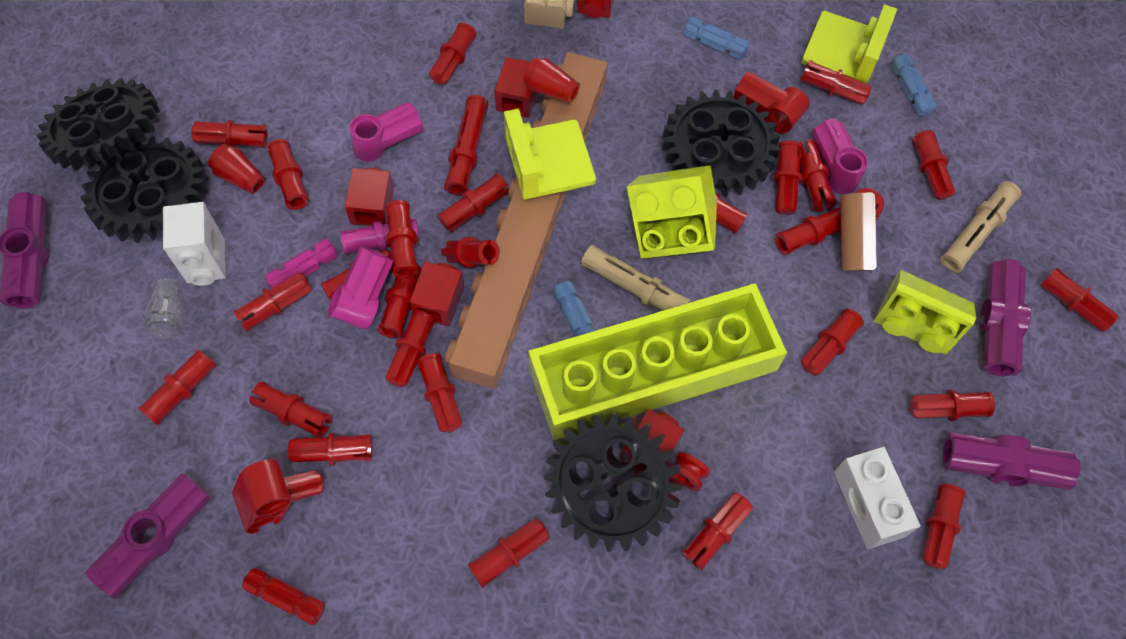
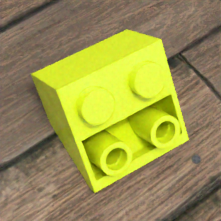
M711 165L641 175L627 185L641 259L714 251L717 200Z
M900 270L890 284L874 322L882 325L883 329L889 334L895 336L904 335L919 342L920 347L928 352L946 355L974 325L976 311L973 302Z

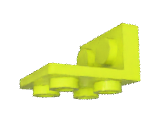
M884 4L879 18L872 16L868 25L822 11L802 58V64L806 65L810 59L834 71L842 69V74L867 84L881 54L897 8Z
M519 109L504 112L505 139L523 200L586 187L596 183V176L577 120L531 128L529 122L523 123Z

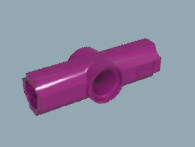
M29 192L14 193L13 198L9 199L6 230L0 235V252L4 255L0 302L5 306L19 309L34 308L35 304L40 303L42 268L49 259V251L44 246L47 201L43 196L34 195Z
M1017 260L993 261L988 267L987 298L980 310V315L984 316L983 324H979V328L985 331L983 369L987 370L989 374L1001 377L1016 376L1022 371L1023 337L1031 321V307L1024 304L1026 268Z
M950 432L946 436L943 447V463L946 470L988 476L990 481L995 484H999V480L1009 482V486L1013 487L1035 484L1071 490L1076 487L1078 476L1081 473L1080 460L1077 459L1075 453L1031 446L1029 440L1019 436L1003 435L989 439Z
M181 473L145 511L136 512L128 517L123 525L122 535L84 572L87 578L108 596L116 599L155 557L162 556L169 551L175 536L208 503L211 497ZM156 526L157 530L153 539L143 543L142 538L146 530Z

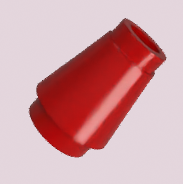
M534 58L524 74V84L529 86L530 91L565 100L569 103L573 102L580 89L579 82L575 81L548 58Z
M222 144L213 151L208 160V167L212 169L214 176L252 195L265 183L266 178L260 174L236 146L230 147L228 144Z

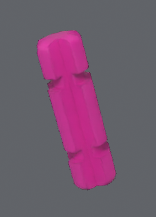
M323 239L313 245L315 249L312 251L308 248L283 263L282 266L284 268L281 270L275 268L264 276L265 281L270 288H273L296 273H301L306 277L319 269L321 262L327 264L337 257L336 249L328 239Z

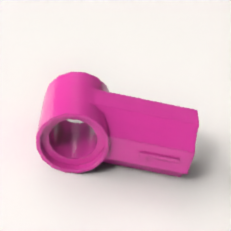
M406 102L378 116L363 114L355 117L349 127L354 155L362 161L371 162L377 160L382 156L385 148L423 131L422 122L412 103Z
M837 118L825 120L821 125L813 129L811 136L818 145V151L825 165L829 168L830 177L828 180L832 190L842 195L850 194L857 189L867 169L868 157L862 150L854 147L843 122H839Z
M360 246L344 284H340L332 296L328 308V316L364 330L368 329L376 315L379 305L377 297L393 260L380 252Z

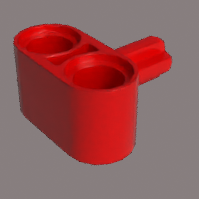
M275 459L262 460L247 466L239 474L232 490V496L245 533L260 532L259 527L270 522H274V525L280 523L293 501L319 495L323 492V478L315 470L284 478L279 463Z

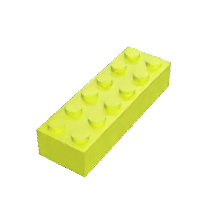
M756 283L528 351L529 371L553 441L566 437L564 431L569 427L576 429L580 433L578 421L584 417L594 426V415L602 412L607 423L615 411H619L622 420L633 414L638 415L647 412L648 409L654 410L776 372L787 354Z

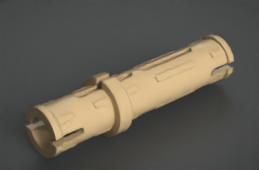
M1009 181L1001 182L988 201L980 203L975 211L976 216L961 232L949 250L940 258L942 265L954 273H960L964 269L965 264L981 247L994 228L1002 226L1007 218L1006 213L1015 201L1021 197V190L1016 184ZM994 208H996V211L987 220L986 218L988 217V215L994 210ZM975 233L976 236L972 239V241H971V242L969 243V245L966 247L965 244L969 241V239H970V238L973 236V234Z
M591 245L582 258L581 266L588 268L622 289L634 294L647 307L652 305L664 311L691 302L689 298L663 285V280L657 277L652 279L635 268L605 253L595 245Z

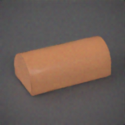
M873 192L841 195L842 271H869L876 268L875 194Z

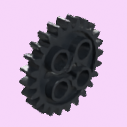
M120 78L114 84H111L110 80L107 79L100 87H97L95 83H91L89 90L77 89V96H65V104L52 106L56 112L44 115L47 122L38 126L42 131L37 134V138L40 140L38 144L53 164L59 163L64 169L72 165L74 170H78L84 163L89 169H92L97 161H101L105 166L108 165L110 157L115 156L118 159H122V152L124 150L135 151V142L147 141L144 133L155 131L153 123L160 120L157 115L160 109L150 89H146L143 83L137 85L133 79L125 83L123 78Z
M714 90L712 98H708L702 91L699 94L698 101L688 96L685 106L677 104L675 114H669L662 137L664 138L662 150L667 151L665 162L673 163L672 171L711 165L714 189L721 188L724 197L728 196L730 188H734L741 195L745 184L754 190L758 180L765 181L769 171L773 170L778 152L780 151V147L777 146L780 134L774 133L777 124L776 122H766L769 115L768 111L756 112L759 105L758 102H754L749 106L746 105V95H742L737 101L733 99L732 91H728L725 98L720 97L718 90Z
M151 136L147 144L143 145L142 142H135V151L124 150L122 152V159H118L115 156L110 157L108 165L105 166L101 161L96 162L100 170L87 172L92 182L82 184L86 194L81 196V200L86 205L83 208L98 230L103 229L108 237L116 234L122 242L130 234L136 243L140 242L143 234H148L153 241L156 239L157 231L163 230V207L204 202L200 195L208 193L205 182L208 181L204 171L205 168L199 156L196 157L191 147L186 149L182 141H178L173 145L170 138L166 137L158 144L155 136Z
M615 411L607 423L602 412L594 415V426L585 417L578 421L580 433L572 427L566 429L564 434L569 443L563 440L556 441L553 446L561 455H551L546 460L548 464L556 468V470L544 475V480L555 483V487L546 492L545 496L558 498L559 501L551 510L552 514L564 512L567 517L563 520L561 527L566 528L571 524L577 526L574 535L575 540L581 538L584 533L589 534L591 548L600 539H604L607 552H611L616 541L619 540L624 551H628L632 546V537L641 546H644L648 541L646 530L658 537L662 532L658 520L669 524L674 517L665 507L677 508L681 501L676 496L670 494L671 492L680 491L683 487V482L672 479L673 475L680 472L682 466L680 464H669L668 459L676 452L675 448L662 450L660 444L664 441L666 435L662 433L652 438L649 435L652 428L651 422L645 424L641 429L637 428V416L635 414L631 415L626 423H622L619 411ZM623 443L627 445L631 450V461L621 462L617 460L612 452L613 444ZM582 461L590 464L594 471L593 480H584L577 474V462ZM640 463H645L647 466L645 470L627 476L618 486L611 484L586 499L580 496L581 492L600 485L608 476L611 478L617 477ZM644 482L651 489L652 498L648 500L637 498L633 494L632 483ZM604 500L610 503L614 510V517L606 518L599 515L595 507L596 501Z

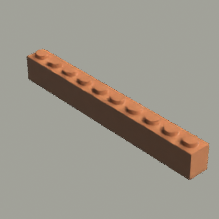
M567 52L563 65L557 64V66L580 83L579 92L571 103L545 95L542 104V112L544 113L542 120L536 119L533 128L575 119L579 123L585 142L606 84L608 62ZM513 178L508 193V199L511 200L508 209H501L496 225V230H499L495 240L500 250L499 258L494 264L486 265L483 273L477 272L472 285L473 301L471 306H464L460 315L459 328H462L458 340H451L446 352L445 361L449 363L452 377L497 390L567 191L523 200L517 178Z

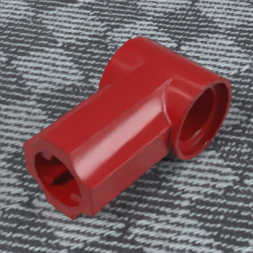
M749 71L742 77L733 96L734 99L738 100L742 95H746L745 104L748 106L758 102L757 112L768 111L769 115L766 122H776L777 125L774 131L780 134L788 133L808 110L810 105L808 97L800 89L787 87L782 90Z

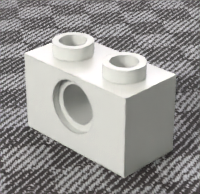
M197 202L163 207V249L185 281L194 285L205 286L212 284L214 280L225 279V239L205 203Z
M885 447L846 458L834 471L867 550L905 538L921 527Z

